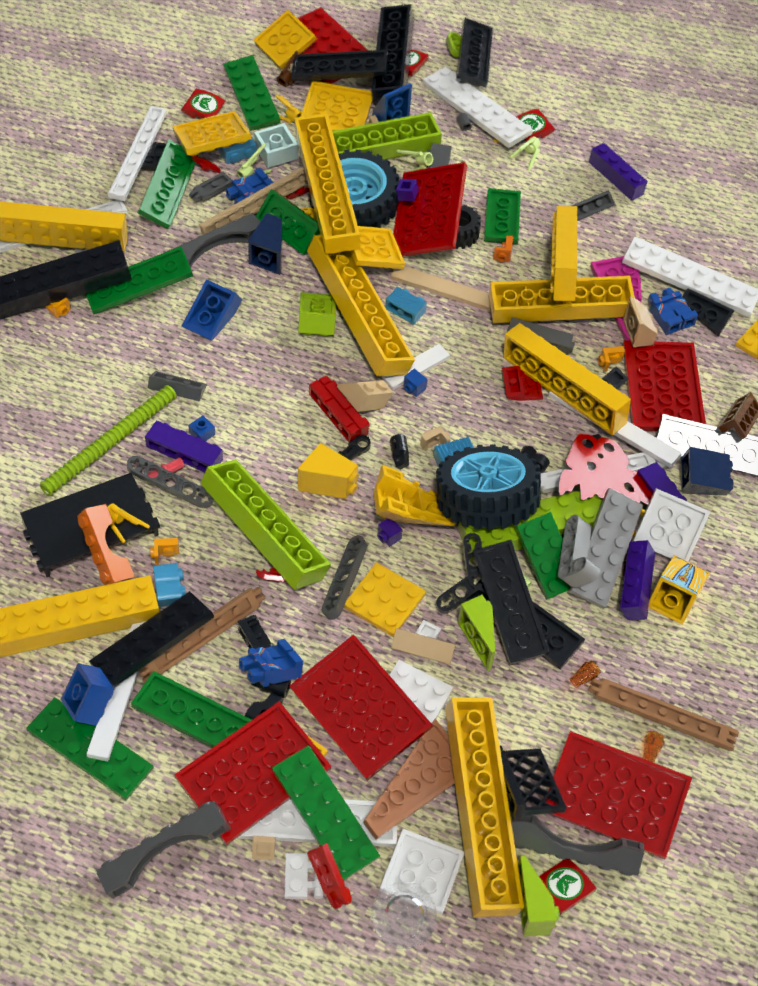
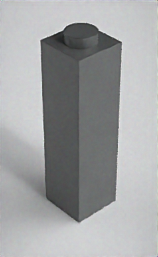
M512 317L507 332L521 323L553 346H556L566 355L569 352H573L575 342H572L574 334Z

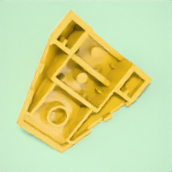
M382 464L373 492L377 515L383 519L407 524L455 526L456 523L451 521V517L446 518L443 515V511L439 510L436 492L433 490L427 492L419 487V482L414 481L412 483L403 477L405 474Z

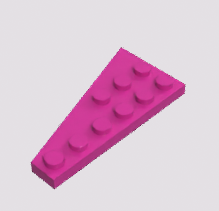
M625 256L591 262L590 268L595 277L630 276L634 297L641 302L640 270L623 264L622 261ZM614 317L624 340L630 341L623 322L624 317Z

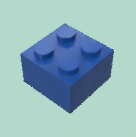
M78 663L61 697V701L74 721L97 726L100 718L104 715L108 701L113 696L114 688L99 667Z

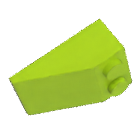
M300 292L298 333L304 335L320 334L325 337L334 335L336 302L332 295Z
M480 595L461 604L458 625L486 670L489 671L492 668L496 651L493 607L488 600L486 601L483 595Z
M520 856L518 870L524 909L520 912L523 936L550 935L552 929L556 926V920H559L558 906H554L553 897L526 856Z

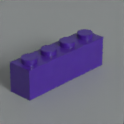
M602 143L591 149L589 163L625 196L633 201L644 195L648 181L611 148Z
M156 420L145 435L146 447L173 459L181 458L184 464L204 473L208 466L220 464L223 461V449L219 446L207 443L199 437L191 436L183 430L175 429L167 423Z
M657 462L638 470L637 475L641 476L652 495L655 488L687 501L685 496H682L678 491L676 484L669 479L664 468L660 467Z
M648 540L632 541L629 543L620 609L627 620L630 621L646 620L648 617L656 554Z

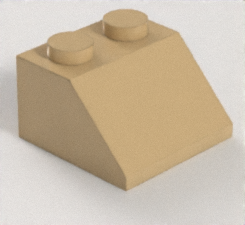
M629 297L623 322L632 346L653 345L655 338L658 336V330L653 325L652 315L644 304L634 297Z
M383 380L343 383L337 386L357 412L382 409L393 394L388 384Z

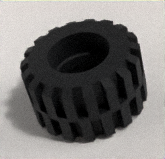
M462 205L455 249L459 247L466 249V246L471 247L479 238L481 217L476 210H473L472 207H467V205Z

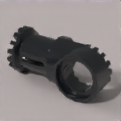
M367 435L356 436L343 451L338 453L352 461L356 456H360L362 453L370 450L371 441ZM360 441H364L368 445L366 447H360L357 443Z

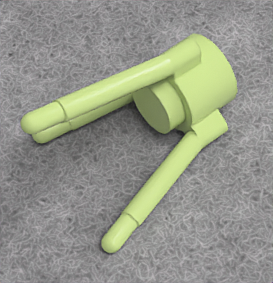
M534 136L531 137L517 151L511 154L509 158H513L524 149L527 153H534L527 168L530 171L537 154L540 152L538 149L541 145L539 139Z
M265 143L236 171L239 178L248 177L254 173L251 166L258 160L257 155L266 146ZM268 169V170H266V171H264V172H265L266 174H267V173H270V172H271V169Z
M397 150V153L412 155L413 158H416V163L420 167L411 171L426 169V166L433 163V155L430 152Z

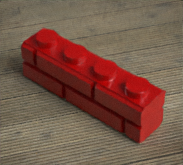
M326 375L310 383L309 395L348 442L352 441L356 436L368 435L369 421L365 417L362 418L359 412L341 393L335 380L331 381Z

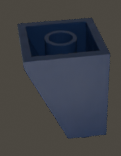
M266 213L248 240L249 264L278 275L281 274L282 218Z
M689 447L681 457L682 494L727 496L733 490L734 485L733 479H731L733 462L730 461V454Z

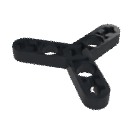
M475 533L467 534L463 540L467 576L437 598L436 608L440 613L447 614L478 592L486 595L483 584L478 583L474 585V580H472V578L480 577L477 566L473 567L469 564V559L474 557L473 552L471 553V545L467 544L469 540L473 539L474 542H477L475 543L474 550L482 548L481 538ZM459 587L466 589L467 595L458 597L455 593L456 589ZM452 593L454 599L449 602V607H441V600L448 601L451 599L449 594Z

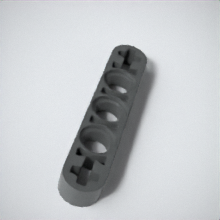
M132 456L128 459L127 470L132 475L199 508H209L213 504L214 499L203 487L140 456ZM138 462L139 467L132 468V464ZM150 470H156L158 476L150 478L147 473ZM172 478L176 484L169 487L165 484V480ZM184 487H191L193 493L185 495L182 489ZM207 496L208 501L201 502L202 498Z
M360 535L354 536L349 540L321 610L323 614L330 620L336 619L342 613L367 550L368 544ZM355 558V560L352 563L348 564L349 560ZM349 574L346 579L341 580L344 575ZM342 590L338 596H335L336 592Z

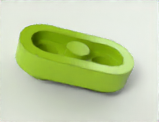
M450 32L446 42L451 55L458 58L461 35Z

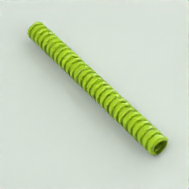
M165 385L164 389H160L159 392H156L155 395L147 399V402H143L142 405L134 409V412H130L129 415L121 419V422H117L116 425L112 426V429H108V432L103 433V435L99 436V439H95L94 442L90 443V446L82 449L81 453H77L76 456L72 457V460H68L67 463L63 464V467H59L58 471L55 470L54 474H50L49 478L46 477L44 481L40 482L42 491L46 495L52 496L53 492H57L58 489L62 488V485L70 482L71 478L76 477V474L79 475L80 471L85 470V467L88 468L89 464L94 463V460L97 461L98 457H102L103 454L107 453V450H111L112 447L116 446V443H120L121 440L125 439V436H129V433H132L138 426L149 420L151 416L162 410L164 406L175 400L177 396L174 389Z

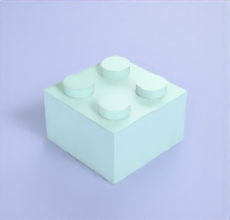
M285 123L254 132L257 150L264 143L266 144L259 155L267 168L298 159V144Z

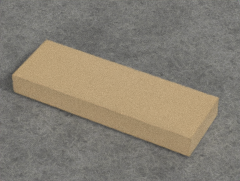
M396 628L391 648L451 664L456 644Z

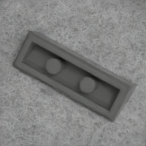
M607 190L571 206H577V221L615 206V202L610 191Z
M155 371L148 381V389L160 391V389H164L165 385H168L174 389L176 396L199 402L207 386L206 383Z

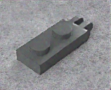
M221 172L195 186L189 196L196 203L201 200L203 202L207 201L227 188L232 187L233 180L226 173Z

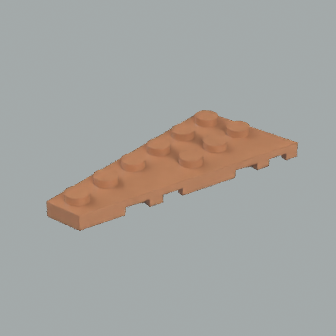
M436 719L432 722L433 727L422 736L363 821L376 840L455 784L449 736Z

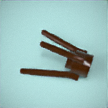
M298 51L294 52L285 68L276 78L277 82L284 87L288 84L292 86L296 82L292 81L289 69Z

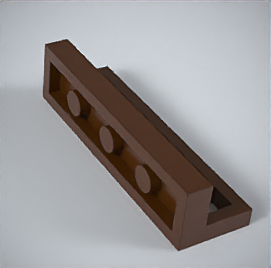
M751 392L735 400L719 425L722 433L734 428L741 440L747 437L758 419V402Z

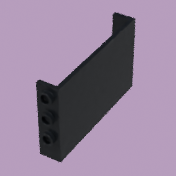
M132 473L20 512L22 523L25 527V530H23L26 541H31L32 545L29 546L33 557H38V561H36L37 567L40 572L44 571L46 578L50 577L49 568L91 553L77 518L85 508L106 504L108 507L110 504H116L125 512L150 526L145 528L139 524L135 525L125 518L119 524L114 523L125 540L151 530L155 537L159 536V521L157 517L153 518L151 504L149 502L146 503L144 490L142 487H138ZM108 526L105 533L107 546L121 542L111 526Z

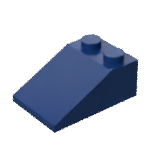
M409 83L383 95L373 109L372 116L376 115L379 122L410 116L412 84Z
M206 279L181 326L212 341L235 315L242 302V298L237 293Z

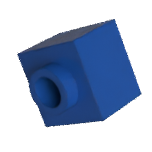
M414 368L404 376L403 387L407 393H412L417 397L426 390L427 378Z
M203 415L188 425L189 434L199 437L204 441L215 435V426Z

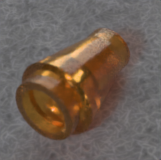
M585 661L569 680L575 688H578L592 681V679L598 678L601 671L594 661Z
M648 731L644 739L643 759L655 763L659 752L665 744V736L656 731Z

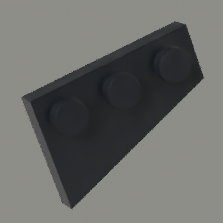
M687 288L682 296L691 311L695 310L698 314L697 319L719 337L735 310Z

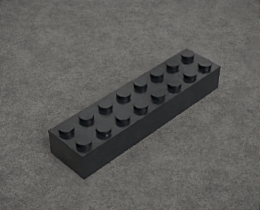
M411 4L381 7L376 50H388L386 76L373 77L371 91L375 105L378 104L383 95L408 84L414 28V14Z
M120 240L0 276V320L59 302L64 298L70 299L132 280Z

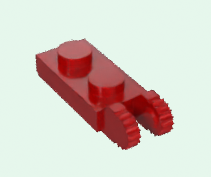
M326 843L308 851L307 855L322 890L333 909L341 908L342 903L343 905L350 904L352 901L349 888L345 887L328 844Z

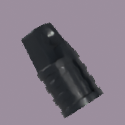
M403 434L392 436L390 438L392 457L396 467L401 470L409 466L407 439Z
M291 680L275 684L269 683V686L263 687L260 682L252 683L251 685L261 688L263 692H274L282 698H286L290 690Z

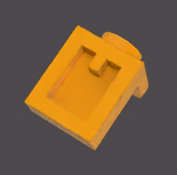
M68 298L44 306L55 318L65 316L71 310Z
M624 347L602 348L601 355L598 356V364L602 366L604 372L608 371L610 363L617 364L622 362L625 353Z
M178 538L154 539V546L150 547V556L154 558L155 565H159V555L170 557L174 554H179Z

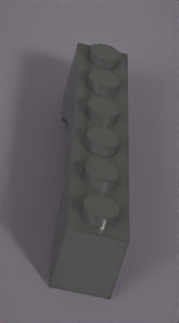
M250 213L180 245L183 248L190 268L203 253L214 247L228 243H248V240L260 223L258 218L253 213Z
M215 801L206 802L196 812L188 813L182 816L180 821L174 825H167L162 828L157 835L143 839L141 844L135 848L126 849L121 853L120 857L104 862L101 868L96 870V873L106 894L114 899L133 888L144 867L164 849L187 840L203 839L212 841L231 830V827L220 806Z
M523 815L522 821L514 822L512 820V831L516 848L533 849L539 854H553L563 860L573 859L582 865L592 864L603 870L612 869L620 871L621 874L626 876L639 875L645 852L644 843L620 838L604 844H579L565 840L552 833L536 816Z

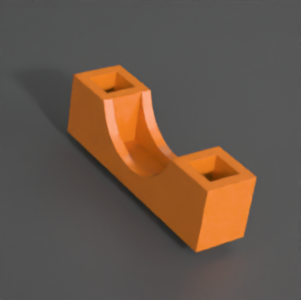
M106 504L85 508L77 516L78 524L83 530L85 542L90 548L93 562L96 564L100 574L101 582L104 585L133 579L135 576L128 559L117 556L107 546L105 533L107 527L113 521Z

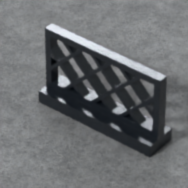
M500 745L509 811L513 821H522L523 815L566 812V805L541 748L504 751L502 745ZM537 756L538 761L535 762L528 757ZM508 758H515L519 761L514 763L508 760ZM522 763H525L531 766L532 768L528 770L520 765ZM537 769L545 775L542 777L534 773V771ZM518 771L524 774V777L521 778L515 775L514 772ZM530 777L538 781V783L535 785L527 781V779ZM544 784L550 787L551 790L547 791L540 786ZM524 786L531 791L527 793L521 790L520 787ZM536 792L544 796V798L541 800L533 796V794ZM548 799L556 802L558 805H551L547 803ZM530 801L537 806L527 807L526 802Z

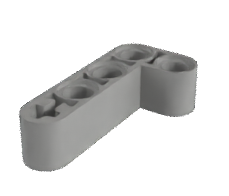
M572 515L565 524L558 577L573 588L593 582L600 573V568L588 560L591 525L578 515Z

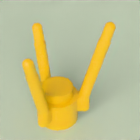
M276 94L275 97L287 107L285 112L287 118L279 115L280 120H284L289 124L292 121L295 123L294 118L300 117L302 112L282 95Z
M110 504L107 507L113 521L109 526H111L122 543H125V539L114 523L119 524L125 518L135 525L139 524L145 528L150 527L140 519L119 508L116 504Z

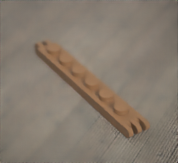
M261 588L245 590L214 611V618L144 666L139 671L141 677L145 676L142 679L143 682L147 681L153 671L159 674L164 673L230 628L237 621L261 606L260 602L265 599L264 594H260L262 592Z
M604 678L601 680L592 679L588 691L595 694V698L728 751H734L735 746L733 744H736V737L739 735V731Z

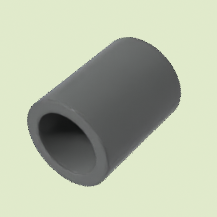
M465 113L457 116L456 120L463 131L472 128V123Z

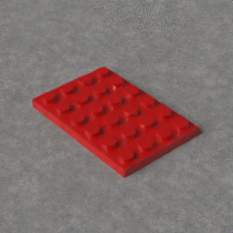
M321 7L297 18L317 38L301 54L368 51ZM326 79L321 81L323 83L332 84L341 79Z
M465 162L403 173L402 179L417 180L419 191L415 201L398 202L393 235L402 257L456 248L467 173V164Z
M624 340L626 376L629 378L627 389L628 397L631 399V423L644 431H659L662 415L665 414L706 424L694 343L654 341L653 345L633 347L631 341Z
M354 634L304 673L301 678H298L289 685L293 693L367 781L433 727L432 723Z
M279 701L175 773L174 778L198 809L202 804L215 801L220 806L231 830L219 837L225 845H228L290 800L274 775L272 767L308 745L326 772L331 770L332 766Z
M570 731L553 777L566 805V812L549 813V815L613 840L626 838L644 843V851L665 860L692 777ZM548 799L547 803L551 805H558L556 802Z

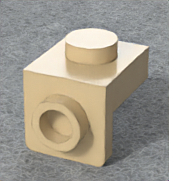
M439 426L421 435L420 446L423 450H426L438 443L441 445L446 442L449 443L451 438L448 432Z

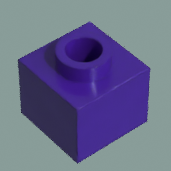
M400 179L396 188L398 201H415L419 191L417 180Z
M386 519L378 524L377 536L382 543H386L390 547L402 539L403 529L395 521Z

